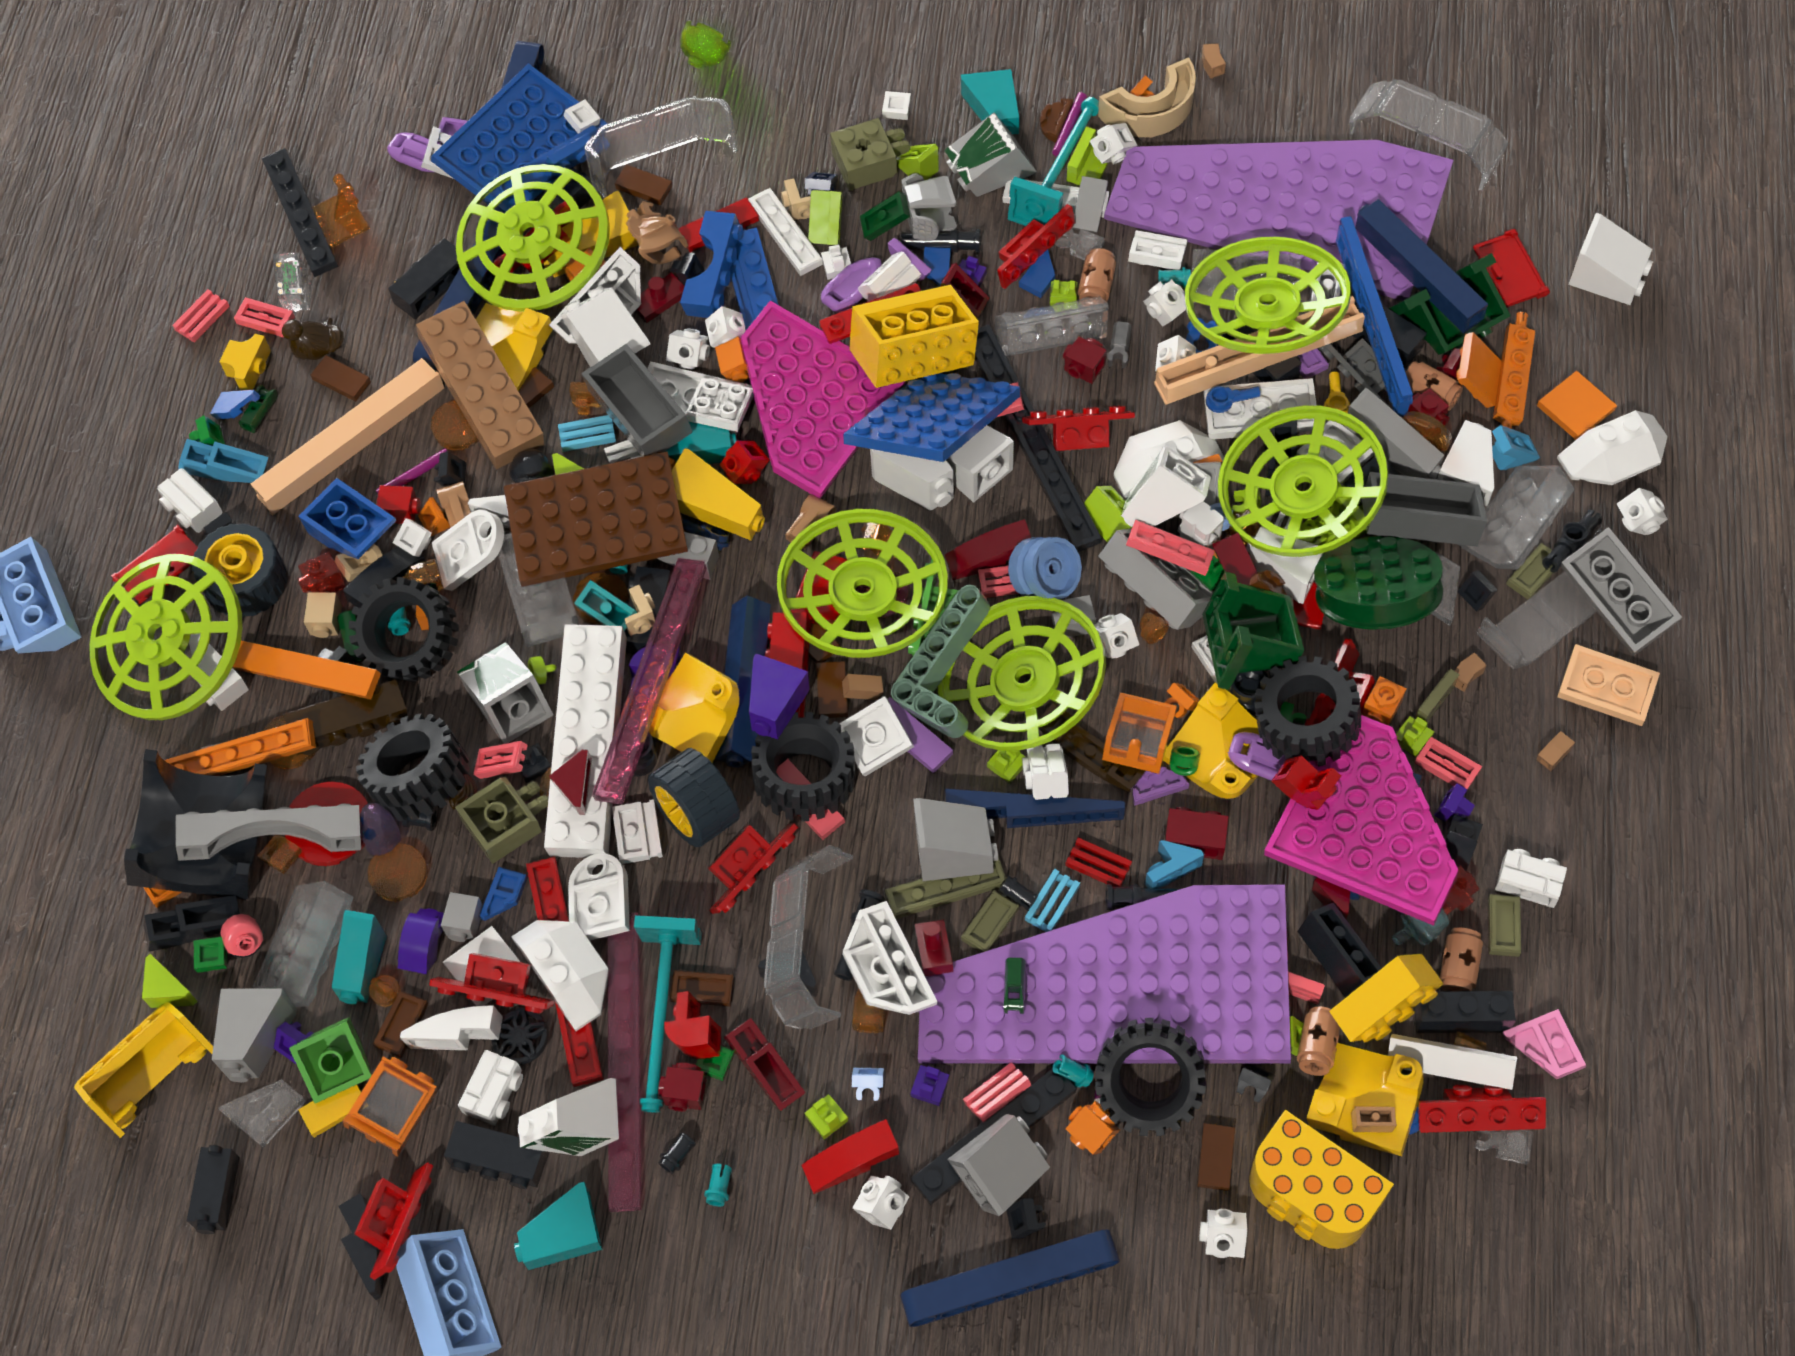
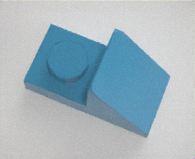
M1502 425L1492 431L1496 439L1495 445L1492 446L1493 459L1499 470L1517 467L1540 458L1529 435Z
M1160 840L1158 852L1165 863L1161 861L1149 868L1145 885L1148 889L1163 888L1202 866L1203 852L1199 849Z

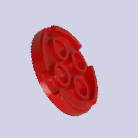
M323 782L305 789L292 801L289 806L292 809L307 808L311 805L331 807L339 804L359 805L361 850L368 842L373 828L372 811L365 797L354 787L341 782ZM285 835L286 841L293 852L300 859L312 865H337L358 851L331 852L307 839Z

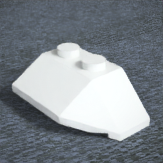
M619 247L569 302L571 303L577 299L583 302L589 298L588 293L599 286H602L603 289L612 287L632 315L641 305L640 265ZM564 308L549 326L569 344H577L560 315L567 311Z
M1635 410L1588 430L1557 456V459L1571 480L1579 481L1582 479L1592 483L1614 485L1660 465L1668 436L1653 415Z
M1181 420L1131 436L1126 443L1113 476L1125 498L1165 445L1190 463L1215 454H1219L1223 463L1224 456L1216 440L1210 439L1205 433Z
M887 901L859 910L842 954L867 1005L907 1015L937 1005V1000Z
M536 920L511 936L575 1032L602 1014V1004L609 969L576 922Z

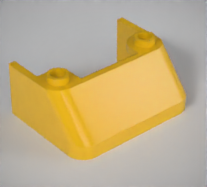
M167 1002L157 1008L77 1081L74 1088L85 1103L121 1138L125 1135L122 1129L130 1125L136 1118L134 1113L137 1106L135 1104L181 1062L185 1064L189 1062L196 1063L205 1056L207 1050L212 1054L213 1046L180 1011Z

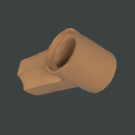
M463 481L436 490L443 512H446L450 527H453L471 513L468 505L469 498Z
M810 494L803 502L800 515L786 532V539L791 543L810 524L825 516L836 513V506ZM812 540L809 543H807L802 549L806 550V548L809 546Z

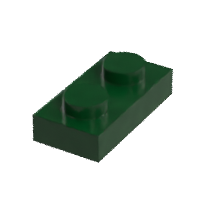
M899 191L860 215L865 239L872 241L910 218L905 194Z

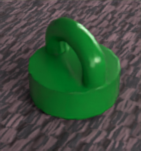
M1187 746L1173 748L1170 755L1171 771L1181 776L1194 774L1198 769L1200 753L1196 749Z

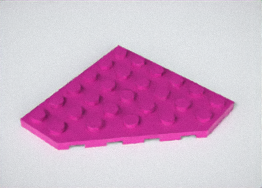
M769 301L741 336L747 371L774 473L804 491L821 498L859 448L844 444L843 434L854 426L855 423H858L867 416L868 413L881 405L882 402L895 394L896 391L904 387L906 381L876 388L850 352L849 346L840 341L829 344L822 330L774 302Z
M1361 715L1359 737L1357 741L1351 740L1352 748L1347 753L1341 749L1340 759L1333 762L1331 757L1325 758L1326 765L1319 767L1317 760L1310 761V764L1318 771L1334 768L1341 775L1335 784L1337 786L1336 791L1326 799L1318 810L1304 807L1290 799L1264 850V855L1434 926L1456 880L1458 868L1446 848V842L1437 823L1434 822L1425 796L1416 783L1413 770L1405 753L1402 752L1393 727Z

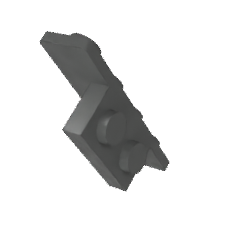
M1363 338L1344 356H1341L1331 344L1320 347V350L1330 360L1335 357L1340 362L1337 368L1347 379L1352 375L1358 381L1354 386L1360 393L1367 388L1381 399L1379 396L1386 391L1373 349Z

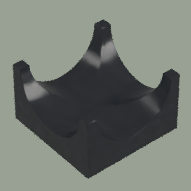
M145 749L138 817L130 849H126L124 856L127 885L220 897L236 895L237 899L248 900L259 836L236 842L222 849L210 859L178 861L176 850V815L188 812H198L200 814L215 813L220 810L238 812L253 808L264 810L267 791V765L255 763L252 770L236 776H208L177 768L163 760L157 750Z

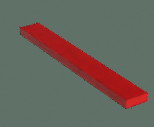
M555 857L527 863L526 867L537 919L569 922ZM555 1002L573 1087L604 1080L591 1022L575 1032Z

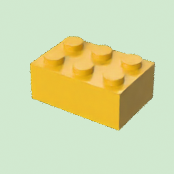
M1422 954L1400 955L1329 1012L1350 1042L1363 1040L1365 1043L1371 1039L1378 1041L1392 1031L1390 1026L1395 1022L1399 1021L1401 1023L1410 1018L1415 1013L1413 1008L1420 1002L1426 1004L1438 995L1436 990L1444 983Z

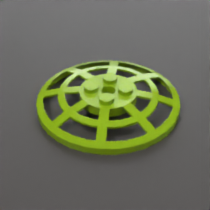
M541 164L529 165L507 172L490 182L475 196L461 219L457 232L456 253L462 275L469 286L482 299L506 310L524 312L528 308L537 311L557 305L579 292L599 269L609 244L610 223L607 209L594 186L572 170L555 165ZM554 172L562 174L553 184L546 182H522V175L529 173ZM571 179L576 180L587 190L596 207L579 209L572 196L563 188ZM511 180L512 187L499 194L487 207L479 205L495 188ZM541 189L547 190V192L539 202L526 201L524 190ZM514 194L516 205L507 210L505 214L494 210L503 200ZM558 195L568 204L571 211L555 215L549 205ZM472 214L481 216L476 230V245L463 252V238L467 224ZM598 217V238L592 255L589 256L577 249L582 237V220ZM487 220L499 223L497 235L483 241ZM574 222L572 238L568 244L560 240V225ZM527 228H535L532 235L528 237L523 236ZM498 246L506 254L500 268L495 266L486 254V251ZM554 249L563 253L557 261L543 269L541 260L547 257ZM479 256L484 266L495 275L490 291L483 288L473 278L467 268L466 263ZM571 258L585 265L574 279L560 289L550 293L546 278L561 270ZM516 261L519 263H530L533 273L513 274L509 272ZM505 281L518 284L536 282L540 297L518 300L499 295Z
M1285 237L1246 239L1229 244L1213 252L1194 269L1185 288V307L1188 317L1193 326L1203 336L1225 348L1255 354L1292 351L1322 339L1342 321L1350 303V281L1342 264L1331 253L1319 246L1306 241ZM1269 251L1268 264L1253 265L1235 271L1227 262L1234 257L1244 254ZM1280 251L1300 254L1319 263L1307 273L1293 266L1279 264ZM1215 267H1218L1226 276L1216 286L1212 296L1196 293V289L1202 279ZM1328 269L1339 282L1342 296L1325 300L1324 290L1316 279ZM1266 273L1265 278L1255 279L1248 283L1243 279L1250 275ZM1278 273L1287 274L1300 280L1293 285L1284 279L1277 278ZM1233 284L1238 289L1235 300L1220 299L1230 285ZM1308 286L1311 287L1317 301L1301 302L1300 292ZM1194 302L1210 306L1212 318L1218 326L1206 328L1195 315ZM1341 306L1338 314L1327 325L1318 331L1311 329L1320 320L1324 309ZM1218 308L1235 310L1237 319L1225 323L1220 316ZM1315 311L1312 318L1305 325L1295 321L1299 312ZM1247 325L1259 330L1256 337L1236 331V329ZM1285 326L1293 331L1284 335L1269 337L1270 330ZM1227 333L1230 336H1233L1237 339L1253 342L1256 344L1240 343L1226 339L1219 335ZM1300 335L1304 337V338H1301V339H1298V340H1294V341H1291V342L1267 345V343L1282 342V341H1286V340H1289V339L1296 338V337H1298V336H1300Z
M1304 405L1286 408L1256 421L1233 442L1220 468L1218 496L1224 516L1231 528L1253 547L1270 554L1286 557L1318 555L1334 550L1360 534L1374 519L1382 506L1387 492V460L1382 445L1375 434L1362 421L1351 414L1325 406ZM1314 419L1312 435H1299L1277 442L1269 430L1277 425L1294 420ZM1326 420L1347 426L1358 433L1363 440L1350 450L1341 442L1323 436ZM1260 436L1268 449L1255 461L1249 474L1233 470L1243 450ZM1310 444L1308 454L1289 458L1284 450L1294 446ZM1321 446L1331 448L1343 457L1331 465L1327 460L1319 457ZM1371 448L1379 465L1380 486L1363 487V472L1358 458ZM1274 457L1279 466L1274 471L1271 479L1259 477L1258 475L1264 465ZM1348 466H1351L1355 476V487H1339L1337 475ZM1229 481L1246 485V501L1251 512L1250 514L1235 519L1229 503ZM1303 482L1312 484L1306 491H1299L1297 489L1298 485ZM1255 487L1270 490L1273 502L1258 509L1254 494ZM1336 498H1352L1347 508L1337 518L1328 510ZM1361 498H1376L1375 504L1368 515L1355 528L1348 532L1341 525L1354 512ZM1281 511L1283 514L1291 517L1288 529H1283L1274 525L1266 518ZM1319 516L1326 524L1313 530L1299 531L1303 519ZM1258 522L1268 531L1285 538L1281 548L1273 547L1257 541L1248 535L1243 528ZM1330 531L1338 538L1317 547L1293 549L1296 539L1312 538Z
M875 509L840 511L810 524L789 544L781 559L777 574L779 603L785 618L792 628L802 638L817 648L835 655L851 658H870L887 655L916 642L936 622L944 607L947 596L948 573L945 560L939 547L930 535L917 524L902 516ZM877 523L893 527L894 530L887 542L872 538L853 539L849 524ZM838 527L842 542L827 548L815 560L801 551L816 536L829 529ZM906 533L919 542L929 553L934 563L918 569L910 556L898 548L903 535ZM856 548H872L882 552L877 560L867 557L858 558ZM840 552H845L847 561L839 565L834 571L823 565L831 557ZM892 556L901 561L909 573L895 577L892 570L887 566ZM795 560L808 569L803 586L804 597L787 598V577L790 567ZM938 573L939 595L933 612L919 609L922 597L921 580ZM816 574L829 581V594L812 596V585ZM913 583L914 593L911 604L907 605L896 601L897 588ZM860 585L870 587V590L866 593H859L855 589ZM833 605L840 615L831 624L822 617L816 607ZM807 608L813 619L827 632L820 639L810 635L799 625L790 609ZM889 610L903 615L892 625L881 629L878 618ZM911 618L926 622L909 637L891 645L887 644L884 636L899 630ZM852 619L867 621L870 632L860 633L843 629ZM838 636L851 640L873 639L876 648L868 650L847 649L833 646L831 643Z
M167 554L151 558L138 564L120 578L108 592L96 614L89 644L93 676L107 700L119 710L146 720L176 718L193 711L205 703L228 677L241 645L243 629L242 612L238 596L232 584L213 565L197 557L184 554ZM172 561L192 564L207 573L194 585L182 578L168 576ZM159 564L155 578L140 583L129 592L125 590L124 587L134 577L144 570ZM214 582L219 586L225 599L228 621H211L209 605L202 592ZM166 584L179 586L186 590L174 603L163 599ZM154 586L152 600L139 607L133 598L143 590ZM117 597L120 603L110 619L107 634L100 636L105 615L113 600ZM193 600L196 601L199 608L201 622H190L189 616L184 610ZM125 608L131 614L127 628L124 631L115 632L118 619ZM162 627V635L155 640V631ZM211 633H228L222 657L214 672L209 676L198 665L207 651ZM191 634H200L197 648L190 659L184 651L189 644ZM126 642L129 656L120 666L115 655L114 644ZM105 646L109 663L116 674L109 688H107L102 677L98 658V648ZM175 661L182 667L173 676L160 681L161 667L168 666ZM137 662L148 666L149 682L137 681L129 676ZM189 675L202 685L185 700L169 707H163L162 690L176 686ZM123 683L136 690L150 692L152 709H141L120 701L116 696Z
M1023 596L1008 599L991 606L988 614L973 636L987 624L1005 615L1008 616L1011 630L994 638L983 649H980L970 641L966 644L962 651L975 659L968 674L967 689L950 690V679L955 662L938 685V694L941 698L952 703L951 701L969 700L974 712L985 722L974 733L967 729L963 734L964 737L973 743L1001 751H1018L1051 742L1075 726L1090 710L1098 697L1106 669L1105 649L1101 637L1092 621L1081 610L1070 603L1056 598ZM1043 609L1061 613V616L1054 629L1039 625L1022 627L1018 611ZM1071 619L1078 622L1088 632L1096 649L1080 656L1075 644L1064 635ZM1039 635L1049 637L1043 648H1039L1036 646H1026L1024 636ZM1013 640L1015 649L1010 650L1000 659L991 655L1001 645ZM1061 643L1069 651L1073 660L1057 666L1051 655L1058 644ZM1098 660V675L1086 701L1075 698L1082 684L1083 667ZM983 664L993 669L990 685L977 687L978 675ZM1075 671L1074 681L1069 694L1056 690L1060 677ZM1031 674L1029 681L1018 683L1022 675ZM995 695L1001 705L990 716L982 708L978 698ZM1049 699L1061 704L1052 713L1038 720L1037 708L1045 704ZM1067 708L1077 710L1074 716L1060 727L1039 737V727L1045 726L1058 718ZM1011 710L1025 711L1026 723L1010 724L1001 721ZM996 728L1008 732L1027 731L1028 740L1016 743H999L985 740L984 738Z

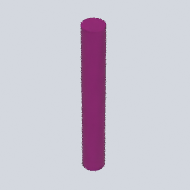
M1083 92L1077 94L1052 150V154L1056 157L1075 126L1081 112L1082 102L1087 98V95Z
M442 449L384 485H406L434 468L439 463V455L446 452L447 449Z

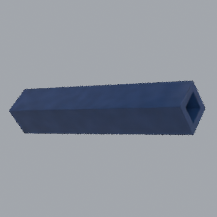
M1379 199L1370 205H1364L1359 210L1355 229L1420 292L1427 289L1431 297L1429 301L1463 334L1484 319L1488 303Z
M748 595L734 603L731 609L724 675L734 680L738 685L739 707L733 724L715 756V759L723 761L727 766L733 768H740L751 762L752 746H756L755 739L758 734L751 730L749 715L753 657L755 654L765 656L768 639L767 627L771 604Z

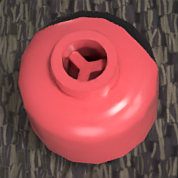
M245 914L233 915L222 925L220 934L224 947L234 957H250L261 948L263 933L256 920L251 916Z

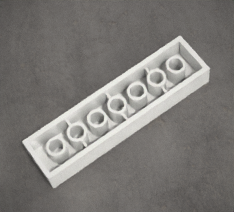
M565 624L551 774L582 749L589 751L592 757L585 815L577 813L550 779L544 848L550 857L587 858L594 854H609L617 760L615 741L619 734L627 641L622 626Z

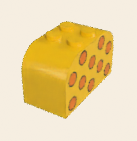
M1287 1110L1283 1112L1259 1146L1249 1175L1250 1187L1254 1196L1261 1204L1268 1208L1267 1212L1273 1218L1281 1222L1285 1220L1294 1226V1231L1303 1239H1312L1318 1244L1332 1249L1348 1247L1361 1237L1394 1185Z

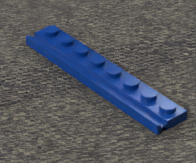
M1344 217L1340 219L1342 225H1339L1336 244L1342 262L1345 265L1344 267L1360 313L1363 312L1365 316L1364 326L1393 411L1400 417L1407 416L1409 406L1413 403V393L1352 217Z
M757 228L743 230L742 238L738 240L736 246V261L731 264L730 276L739 310L743 315L745 330L748 329L769 301L778 305Z

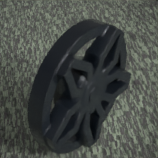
M518 1008L503 1016L499 1036L504 1040L501 1048H499V1040H492V1046L496 1054L514 1060L519 1065L530 1063L541 1055L547 1045L549 1038L547 1024L538 1013ZM520 1016L523 1017L522 1024H518ZM528 1016L535 1018L539 1022L529 1024ZM510 1020L513 1022V1027L507 1024ZM539 1028L538 1030L532 1033V1029ZM501 1030H509L508 1034H503ZM542 1035L541 1041L535 1049L533 1039H537ZM511 1045V1049L506 1051L507 1047ZM530 1047L531 1053L527 1052L525 1049ZM518 1050L525 1056L521 1058H511V1056L517 1053Z

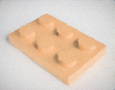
M1575 644L1557 697L1642 726L1645 722L1660 673Z

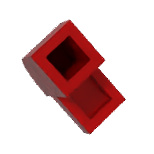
M1297 756L1287 759L1271 782L1298 804L1318 810L1326 799L1336 791L1337 786L1335 784L1341 775L1334 768L1318 771L1303 756Z
M689 991L677 993V1004L673 1008L675 1021L664 1022L668 1038L688 1057L704 1059L720 1056L721 1027L710 1016L700 1017V1003Z

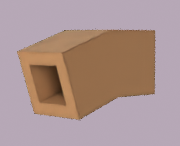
M1219 43L1204 44L1202 48L1203 67L1210 79L1225 74L1226 63L1220 54Z
M1475 652L1461 661L1455 672L1460 674L1455 687L1463 692L1466 691L1474 679L1484 673L1487 666Z
M1560 731L1538 754L1537 761L1549 771H1552L1571 751L1575 742Z

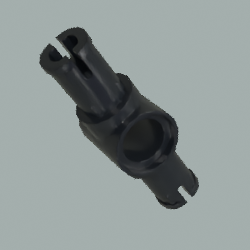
M1588 510L1579 522H1570L1564 525L1560 538L1554 544V549L1542 560L1543 567L1548 570L1553 565L1550 572H1557L1561 567V562L1584 546L1591 538V533L1602 523V516L1597 512L1592 517L1595 511Z

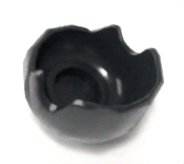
M528 449L515 455L510 463L509 475L513 482L520 483L553 476L554 466L541 451Z

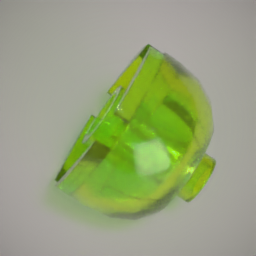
M687 21L680 36L681 50L689 58L687 62L701 69L702 65L712 67L722 62L730 50L731 41L728 40L726 44L722 40L724 35L715 29L699 22L696 27L691 26L692 21Z

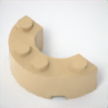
M1188 57L1166 67L1165 90L1157 95L1149 97L1136 96L1120 87L1099 96L1098 117L1106 125L1126 123L1133 137L1152 138L1172 131L1183 123L1193 105L1196 75L1190 58Z

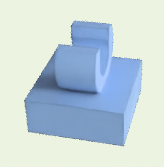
M853 1068L852 1087H857V1100H862V1091L869 1088L874 1092V1101H877L880 1095V1088H883L884 1068Z

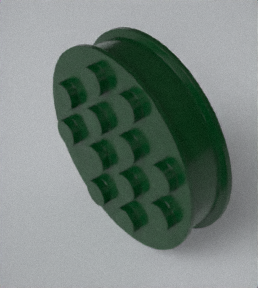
M1390 536L1355 539L1325 553L1315 566L1316 603L1322 613L1328 618L1349 627L1381 630L1406 626L1427 617L1441 603L1443 598V585L1441 582L1443 573L1442 562L1433 550L1413 540Z

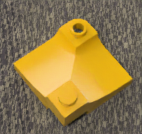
M485 303L476 321L519 391L532 369L537 367L544 355L542 347L553 330L549 326L551 323L550 317L528 308L524 312H519Z
M685 653L664 685L651 698L644 699L632 724L645 728L651 736L681 752L687 748L696 749L712 763L736 717L739 707L738 685L728 676L694 656Z
M1214 683L1198 702L1191 716L1166 748L1163 761L1170 765L1171 750L1177 746L1194 748L1200 753L1198 769L1194 774L1186 777L1217 797L1225 799L1239 797L1248 789L1258 775L1244 771L1230 760L1228 752L1234 735L1241 732L1259 735L1257 720L1238 702L1236 696L1225 689L1218 688V684ZM1243 743L1240 754L1246 755L1250 744ZM1232 779L1235 780L1234 783H1228V781H1231Z
M1337 1043L1334 1065L1329 1070V1073L1324 1075L1319 1088L1315 1090L1306 1117L1309 1126L1340 1135L1341 1140L1402 1156L1423 1086V1071L1420 1063L1414 1058L1399 1054L1387 1056ZM1405 1068L1412 1070L1409 1075L1401 1074V1071ZM1355 1107H1394L1397 1126L1393 1132H1353L1351 1112Z

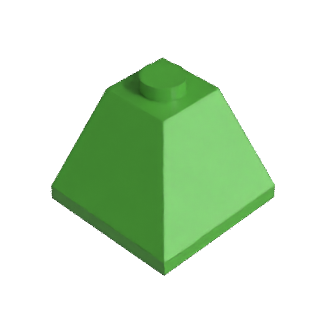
M350 1017L330 1025L289 1047L314 1103H318L368 1080L372 1076L362 1043Z

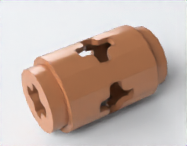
M1093 249L1085 257L1078 295L1080 302L1088 307H1101L1109 299L1116 261L1113 253L1106 249Z
M1414 361L1405 372L1414 395L1417 393L1422 394L1430 388L1449 405L1448 411L1455 406L1463 391V387L1458 385L1459 382L1424 362L1418 363Z
M1459 927L1451 929L1450 934L1447 935L1440 979L1444 983L1441 988L1445 992H1466L1476 988L1483 941L1479 932Z
M1327 1007L1311 1008L1309 1013L1305 1015L1302 1026L1297 1061L1299 1062V1068L1303 1072L1314 1076L1328 1074L1334 1065L1340 1026L1329 1012L1331 1009Z

